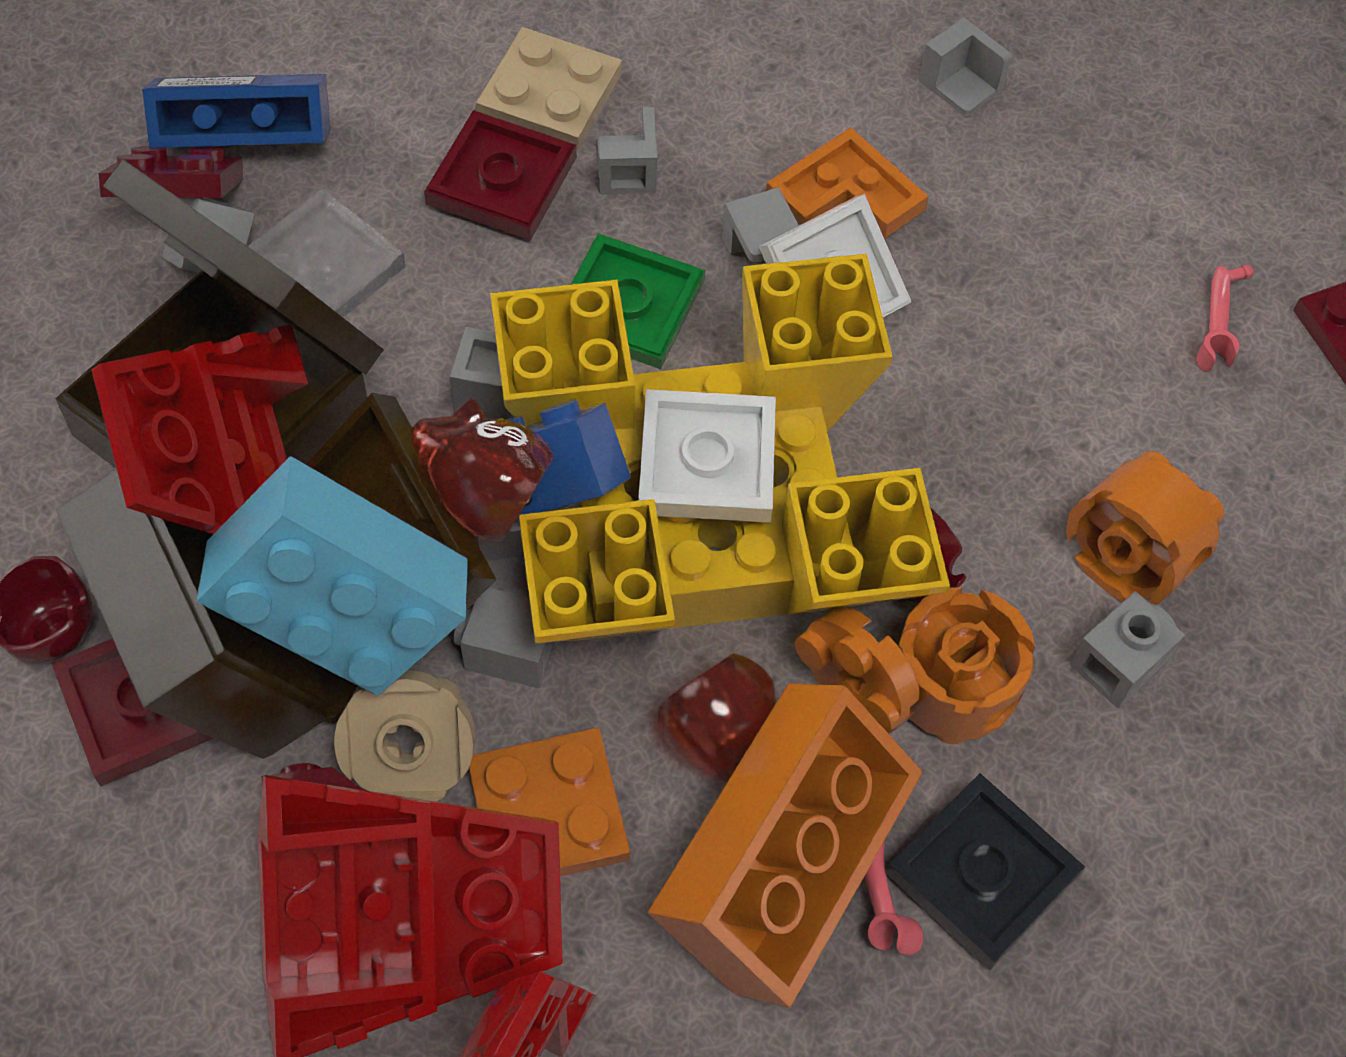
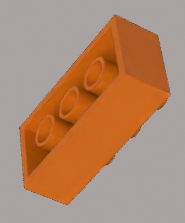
M788 683L647 913L734 994L791 1008L923 772L846 686Z

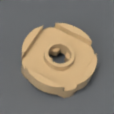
M407 670L379 696L357 686L336 725L334 736L335 755L343 774L349 780L354 778L358 785L367 791L437 802L446 796L447 790L455 786L460 778L462 780L469 769L475 748V725L469 708L462 700L460 690L453 682L444 678H435L424 672ZM399 725L410 726L414 732L420 733L424 741L417 742L411 754L401 753L399 743L388 742L387 734L396 732Z

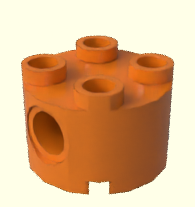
M1147 451L1137 459L1125 461L1075 505L1068 515L1066 533L1068 542L1077 537L1082 551L1075 556V559L1082 571L1107 593L1123 602L1136 591L1144 599L1150 600V604L1157 605L1215 552L1220 536L1218 523L1224 518V508L1220 500L1213 493L1201 490L1187 474L1171 466L1164 455L1155 451Z
M963 587L949 588L947 593L929 595L923 598L908 615L899 642V648L909 661L920 690L919 701L910 707V711H915V713L909 719L925 732L935 735L941 742L947 744H960L966 740L979 739L1000 729L1015 712L1033 670L1034 660L1032 653L1035 644L1032 630L1018 609L999 595L988 591L980 590L979 595H975L972 593H962Z

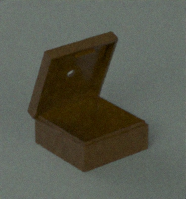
M122 159L103 187L168 233L169 236L164 243L202 270L55 398L72 436L116 469L91 370L99 364L168 349L170 353L181 351L197 343L212 341V344L228 341L237 335L255 331L257 334H262L276 327L292 324L308 385L273 403L272 406L286 458L288 459L291 456L306 465L365 401L367 393L363 373L365 375L368 373L384 349L295 279Z
M372 392L306 465L466 557L467 610L497 578L396 397ZM117 469L56 509L143 708L262 759L273 755L324 720H327L328 723L338 722L342 711L358 685L197 602L207 540L213 535L212 533L126 508Z

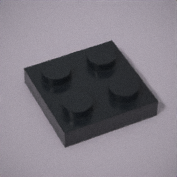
M979 773L889 863L886 874L987 969L991 970L1081 875L1085 866L986 777Z

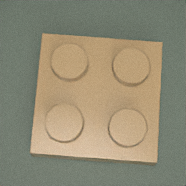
M522 27L478 98L476 111L576 144V150H579L622 74V60Z

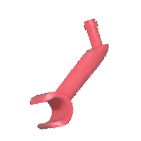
M1243 265L1232 270H1227L1224 266H1218L1214 272L1211 284L1209 333L1205 336L1196 356L1197 365L1202 371L1206 372L1212 369L1216 360L1215 352L1224 357L1227 366H1232L1240 347L1238 339L1228 332L1230 282L1250 279L1254 274L1253 268L1250 265Z
M884 841L864 876L875 917L870 922L868 928V938L875 948L885 951L889 950L893 944L894 931L897 928L898 938L896 946L898 952L903 955H913L922 947L923 931L915 919L896 914L884 866Z

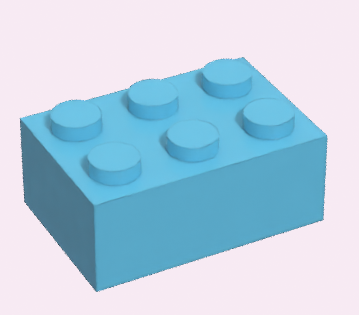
M290 456L207 540L197 602L379 696L466 619L467 558Z

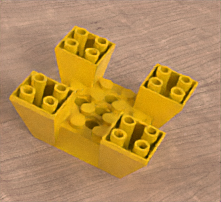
M867 253L743 266L744 362L633 374L617 280L490 293L505 408L514 417L523 416L525 425L528 426L542 422L541 411L561 403L577 400L581 410L605 403L631 475L630 479L605 495L577 502L578 508L519 515L535 644L602 639L695 625L784 614L795 615L827 611L841 606L851 608L948 592L950 584L921 468L837 477L827 432L891 365L893 358ZM646 389L776 397L771 522L657 516L655 499L639 501ZM713 547H715V548H720V549H723V550H721V551H714V550H710V549H708V548H713Z

